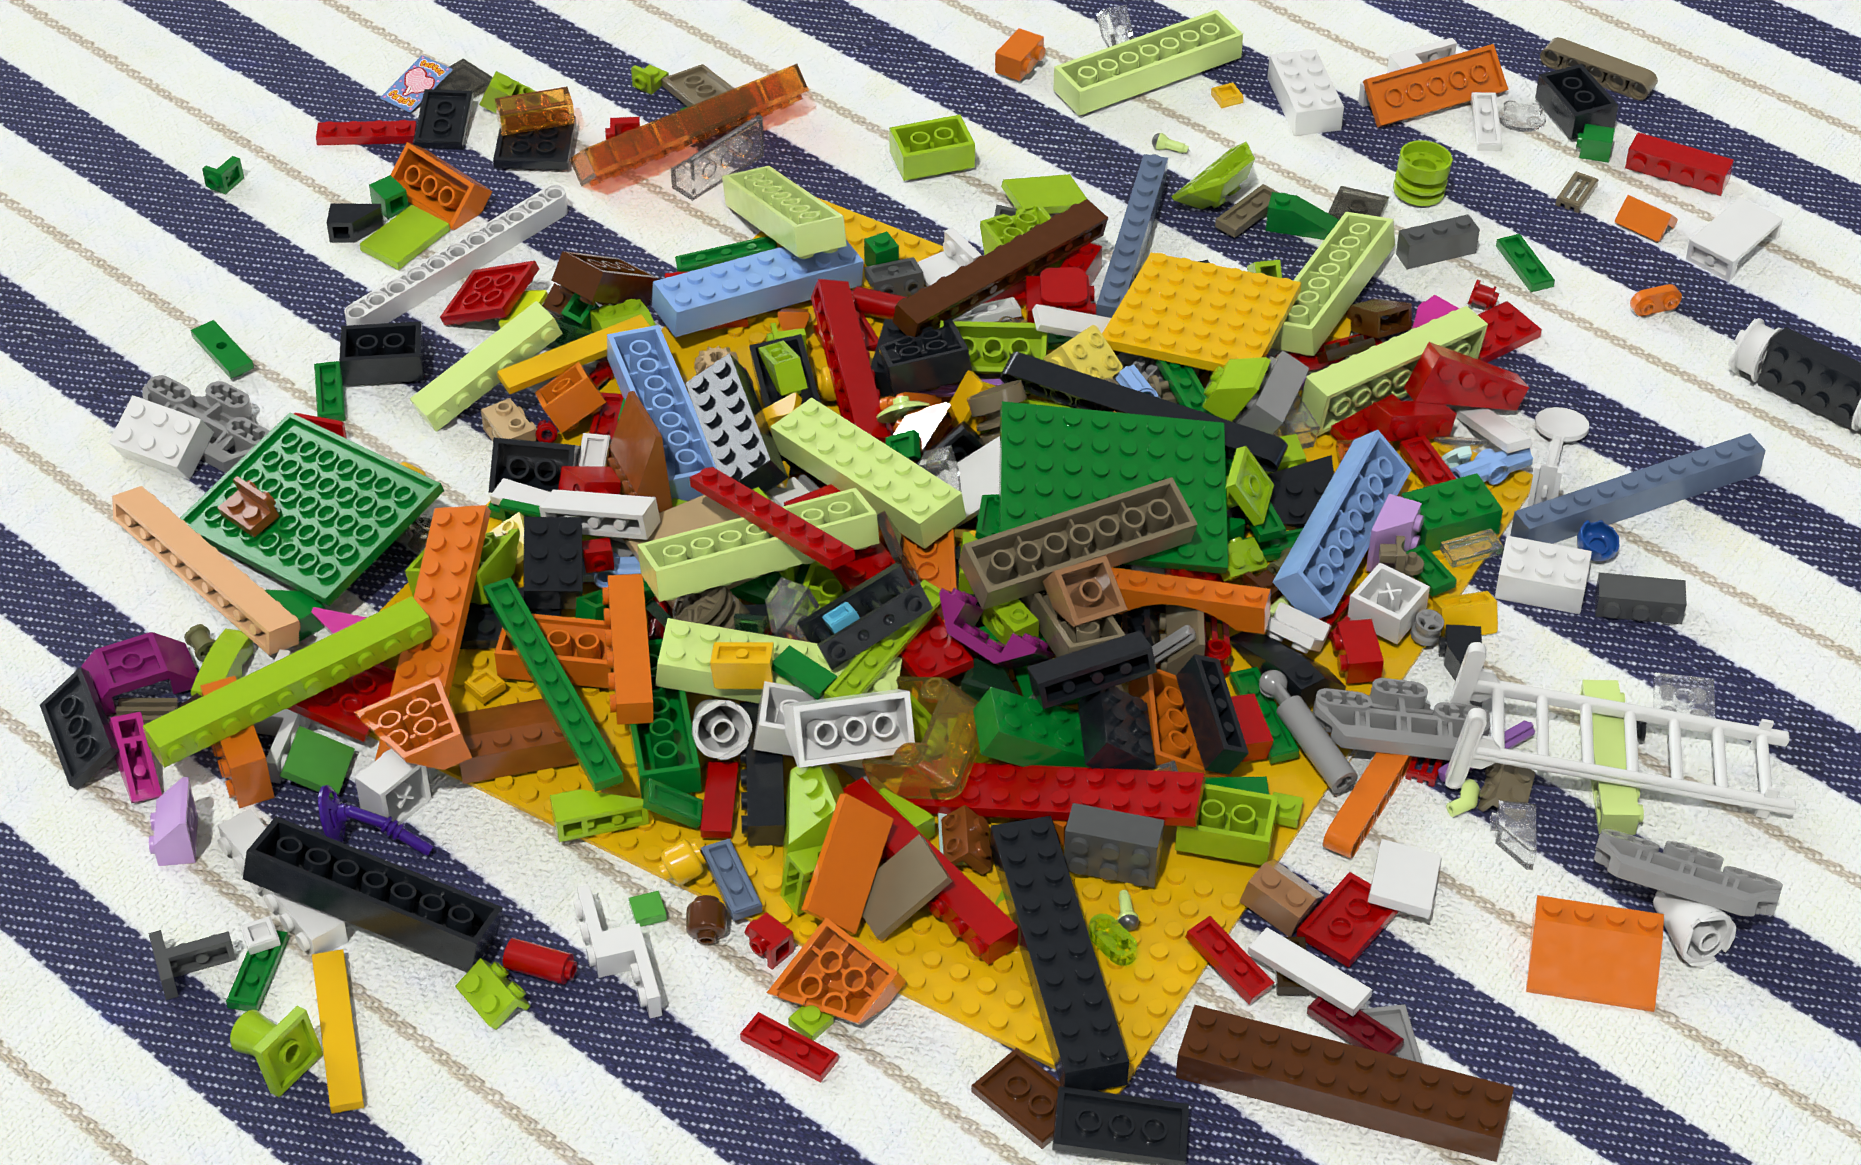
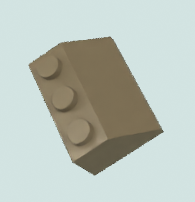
M1165 604V613H1159V630H1164V634H1160V641L1185 625H1190L1195 630L1196 639L1160 661V670L1177 675L1194 654L1204 656V612L1184 606Z

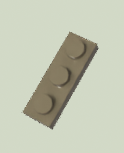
M1262 184L1216 218L1215 227L1234 238L1267 214L1271 194L1277 191Z

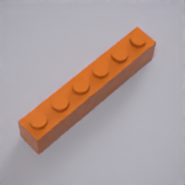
M641 574L608 575V587H602L603 605H609V608H604V626H610V629L605 630L606 647H612V651H607V669H613V672L608 673L609 691L615 690V694L609 695L610 713L616 712L617 725L653 723V695L643 576Z

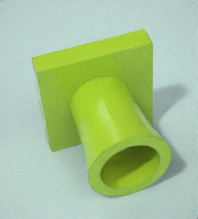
M1247 446L1236 449L1229 476H1226L1227 510L1240 506L1254 526L1263 524L1274 484Z
M296 1006L278 1024L270 1021L258 1010H249L237 1019L230 1035L231 1046L236 1052L252 1055L256 1058L270 1093L277 1097H280L323 1055L307 1010Z

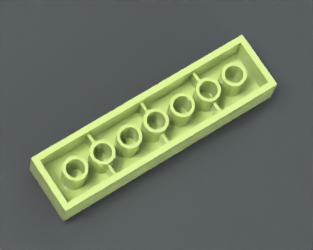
M1214 10L1054 66L1053 90L1080 116L1241 58L1243 33L1218 10Z
M765 166L722 176L726 205L798 258H811L815 253L819 252L833 253L838 251V248L847 246L843 215L772 167Z
M1345 212L1293 280L1301 282V292L1272 344V349L1300 353L1306 356H1314L1394 248V219Z
M1465 306L1456 311L1453 310L1438 319H1433L1420 327L1413 328L1402 335L1392 337L1384 343L1372 346L1357 355L1354 354L1348 359L1331 364L1323 370L1311 373L1304 381V388L1296 417L1316 436L1330 431L1331 425L1372 405L1373 402H1378L1391 394H1394L1399 399L1409 394L1404 387L1428 342L1478 359L1488 324L1468 306Z
M813 398L807 400L770 427L777 450L782 456L826 485L832 484L840 491L857 488L875 510L878 519L924 549L966 518L963 497L960 491Z
M857 488L783 506L786 510L854 548V550H863L871 545L879 544L877 513ZM743 517L637 544L641 575L659 602L664 600L672 601L679 596L701 593L713 587L728 586L736 581L747 578L754 579L762 574L784 571L788 567L811 564L815 561Z
M668 618L657 663L655 686L760 703L763 689L714 688L710 666L714 642H773L775 649L773 661L790 645L837 677L856 656L831 670L817 643ZM897 657L867 693L897 689L902 658ZM772 671L774 683L795 686Z

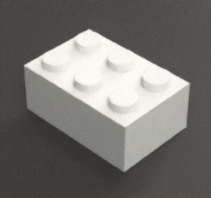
M132 396L108 444L121 456L190 480L214 432L199 418Z
M1507 536L1495 599L1580 614L1592 551Z

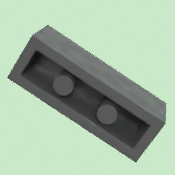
M1469 214L1399 230L1396 255L1406 269H1412L1475 254L1480 229Z
M1599 572L1595 589V617L1682 624L1687 606L1686 580Z

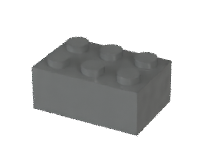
M1073 803L1065 829L1064 858L1068 871L1075 874H1084L1106 880L1154 888L1162 858L1165 820Z

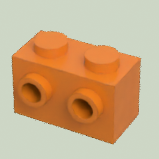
M1018 28L995 52V72L1021 81L1027 73L1029 74L1038 61L1044 58L1046 52L1044 36Z

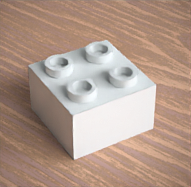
M1379 563L1350 595L1347 617L1351 618L1350 621L1372 619L1377 635L1398 644L1412 628L1417 613L1427 608L1430 586Z
M392 749L385 751L379 759L367 768L362 769L355 777L360 808L387 818L391 816L393 817L392 821H399L398 825L402 824L431 800L426 766L405 762Z

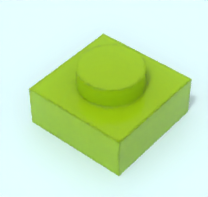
M1273 792V795L1279 796L1275 824L1297 828L1303 806V798Z
M813 1005L801 1006L788 1018V1025L813 1041L834 1023V1016L820 1012L819 1008Z

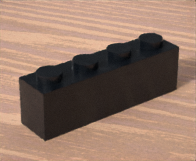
M1141 631L1027 667L1032 693L1043 709L1157 672L1152 646Z
M1194 654L1176 675L1204 770L1230 775L1249 752L1219 659Z

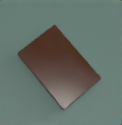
M1015 1048L971 1085V1092L1041 1149H1044L1053 1141L1058 1087L1061 1086L1060 1082L1018 1048Z

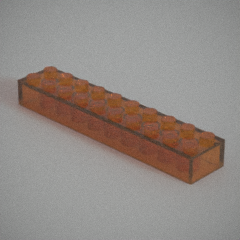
M794 64L587 147L569 160L580 185L590 184L591 187H594L611 177H619L633 168L636 170L653 160L663 159L675 151L680 152L695 143L699 144L707 141L717 134L722 135L731 131L732 128L744 126L754 119L763 118L774 113L776 110L788 108L802 100V95L808 92L809 89L798 64Z

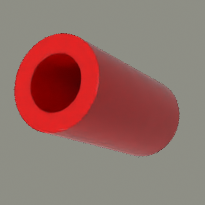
M860 286L851 290V293H854L855 296L854 305L857 312L882 319L893 320L896 304L901 299L908 298Z
M516 938L509 940L503 955V967L505 969L563 985L567 983L568 979L572 980L577 970V962L574 961L573 954Z

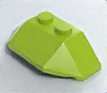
M1243 142L1230 148L1171 196L1173 200L1199 209H1204L1211 205L1213 208L1222 205L1226 201L1225 196H1231L1241 189L1240 184L1248 178L1255 160L1248 143Z

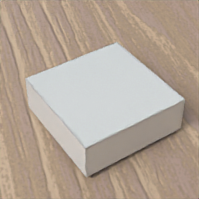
M271 916L240 925L241 933L250 955L281 945Z

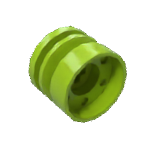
M1416 140L1405 144L1399 155L1398 168L1393 183L1394 193L1401 200L1417 206L1438 204L1445 195L1447 178L1453 161L1451 153L1445 147L1430 141Z

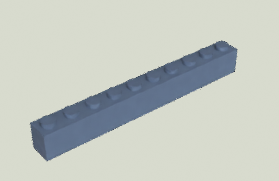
M1156 154L1143 155L1096 304V315L1112 318L1132 285L1134 274L1139 273L1165 188L1168 157H1161Z
M1751 433L1514 511L1510 536L1550 544L1577 536L1580 528L1587 520L1590 523L1602 520L1605 524L1610 525L1758 475L1761 471L1766 450Z

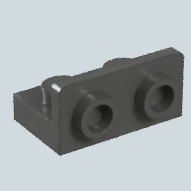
M914 257L864 267L865 277L873 290L910 297L924 287L923 271Z

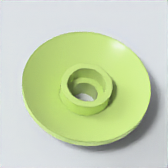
M901 396L893 399V405L880 412L876 418L880 423H894L900 416L905 417L908 411L931 405L921 401H910L909 396Z

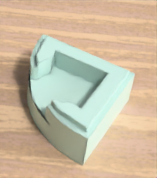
M1470 446L1460 447L1446 453L1441 458L1451 469L1470 461L1472 455Z

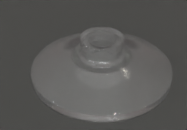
M1434 437L1435 442L1453 450L1464 446H1470L1472 450L1489 444L1487 439Z

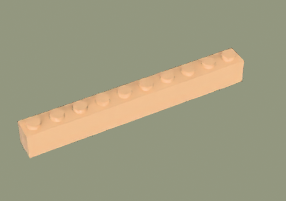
M139 486L112 496L113 519L268 655L277 653L279 649L285 650L299 644L301 626L298 618L287 611L280 602L266 593L262 587H259L252 581L247 574L238 569L231 560L225 558L215 547L204 540L199 533L190 528L184 520L176 516L169 507L162 504L155 495L148 492L143 486Z

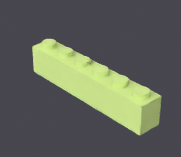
M536 301L412 396L410 400L419 415L437 432L500 383L497 371L534 357L563 333L555 318Z
M1582 680L1579 695L1625 703V694L1620 692L1618 680ZM1592 713L1594 764L1626 770L1624 718ZM1591 780L1599 834L1602 829H1612L1629 835H1635L1638 823H1642L1644 818L1643 805L1638 804L1640 788Z

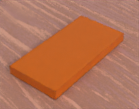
M846 793L839 795L801 909L802 911L822 921L827 917L846 933L856 934L893 818Z

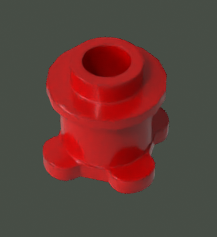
M1477 279L1467 304L1471 305L1474 303L1485 307V311L1488 310L1489 306L1495 307L1500 294L1495 292L1497 287L1491 288L1480 284L1481 280Z
M1221 639L1208 640L1205 642L1204 656L1219 659L1224 676L1228 675L1231 671V667L1227 663L1231 655L1230 645Z

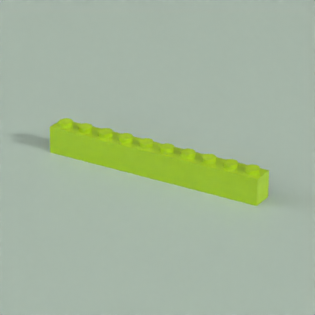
M412 596L143 725L148 746L164 768L179 762L202 749L208 748L245 728L261 722L284 709L290 708L323 690L432 638L429 616Z

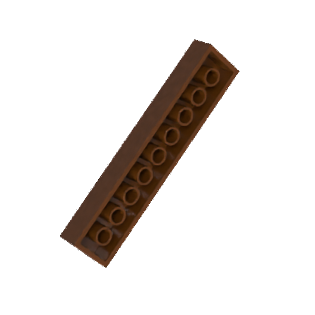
M1195 1004L1178 1052L1176 1078L1494 1162H1497L1514 1090L1513 1086Z

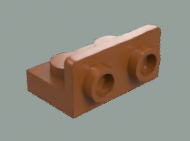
M236 476L233 482L238 491L224 501L217 509L223 517L255 537L279 517L274 507L276 501L267 491L263 493L259 491L250 480L246 482Z

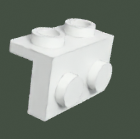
M1281 602L1274 616L1269 618L1266 635L1281 642L1283 638H1286L1293 642L1291 647L1304 653H1308L1309 649L1320 652L1331 629V625Z

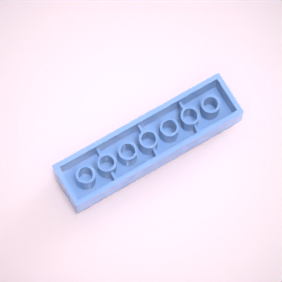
M847 240V246L838 248L836 252H819L807 259L798 258L786 248L779 247L653 281L652 307L672 334L678 337L811 300L818 279L848 281L850 289L861 286L864 261Z
M656 325L607 334V359L623 398L626 401L628 392L635 391L662 435L671 500L677 498L688 501L704 495L690 486V476L701 472L704 468H716L693 403L660 326Z
M1379 430L1353 440L1273 580L1275 586L1294 608L1317 619L1333 614L1369 548L1371 530L1388 495H1398L1411 471L1410 467Z

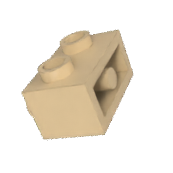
M511 398L481 409L483 429L492 441L494 437L536 441L537 428L533 422L529 423L523 409L520 406L517 407Z

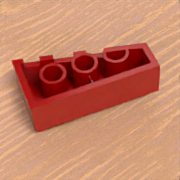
M1428 342L1404 389L1415 402L1517 411L1529 387L1516 373Z

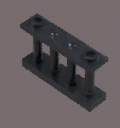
M896 562L797 622L807 642L817 643L829 668L833 670L933 609L921 584L917 583L911 586L903 568ZM844 602H848L855 609L860 619L834 634L825 624L822 617Z

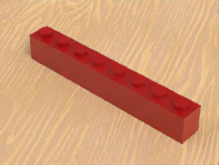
M818 279L811 296V301L840 416L886 444V437L891 436V433L887 429L886 423H880L876 418L882 412L880 408V391L876 389L874 381L875 372L870 366V353L865 347V334L860 328V315L855 309L854 293H851L848 281Z
M863 777L843 788L844 794L846 793L893 818L880 859L883 863L887 862L917 835L920 834L926 840L953 880L926 905L929 906L931 913L936 918H941L948 925L954 936L960 937L969 946V949L976 957L980 956L989 965L1018 946V926Z

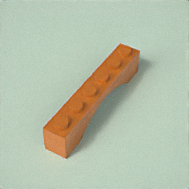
M1111 568L1128 609L1127 611L1147 605H1179L1210 614L1237 631L1265 634L1270 618L1271 589Z

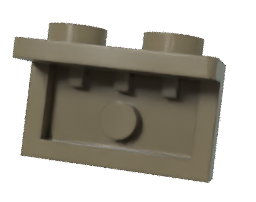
M1499 763L1487 766L1485 770V783L1479 792L1481 798L1478 809L1484 812L1494 805L1514 820H1520L1525 816L1536 772L1528 768Z

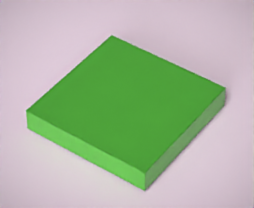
M299 726L280 776L318 792L322 786L330 785L338 795L355 748Z

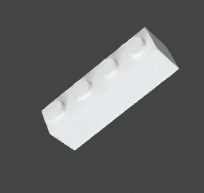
M552 490L539 507L541 517H582L583 535L647 540L661 522L656 497Z

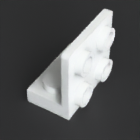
M953 227L944 231L943 252L917 262L923 271L924 284L927 287L934 284L939 278L954 273L959 267L966 266L981 256Z

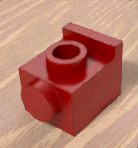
M765 912L757 920H752L747 925L745 935L749 937V945L752 951L758 956H764L771 970L794 952L793 931L769 913Z

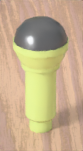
M1157 133L1152 138V145L1157 150L1170 149L1180 153H1187L1189 150V146L1185 145V143L1171 140L1164 133Z
M1121 890L1118 897L1120 913L1117 922L1122 930L1132 931L1139 924V916L1132 908L1131 896L1128 894V891Z

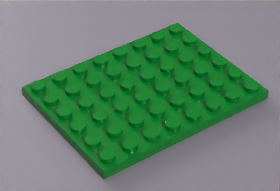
M1002 401L1000 407L999 533L1173 477L1198 524L1191 542L1125 563L1124 565L1226 574L1228 570L1224 423Z
M289 412L192 505L180 519L184 520L196 533H199L211 546L330 606L444 492L441 483ZM236 476L246 482L250 480L262 493L267 491L276 501L274 507L279 517L255 537L223 517L217 507L238 491L233 482Z

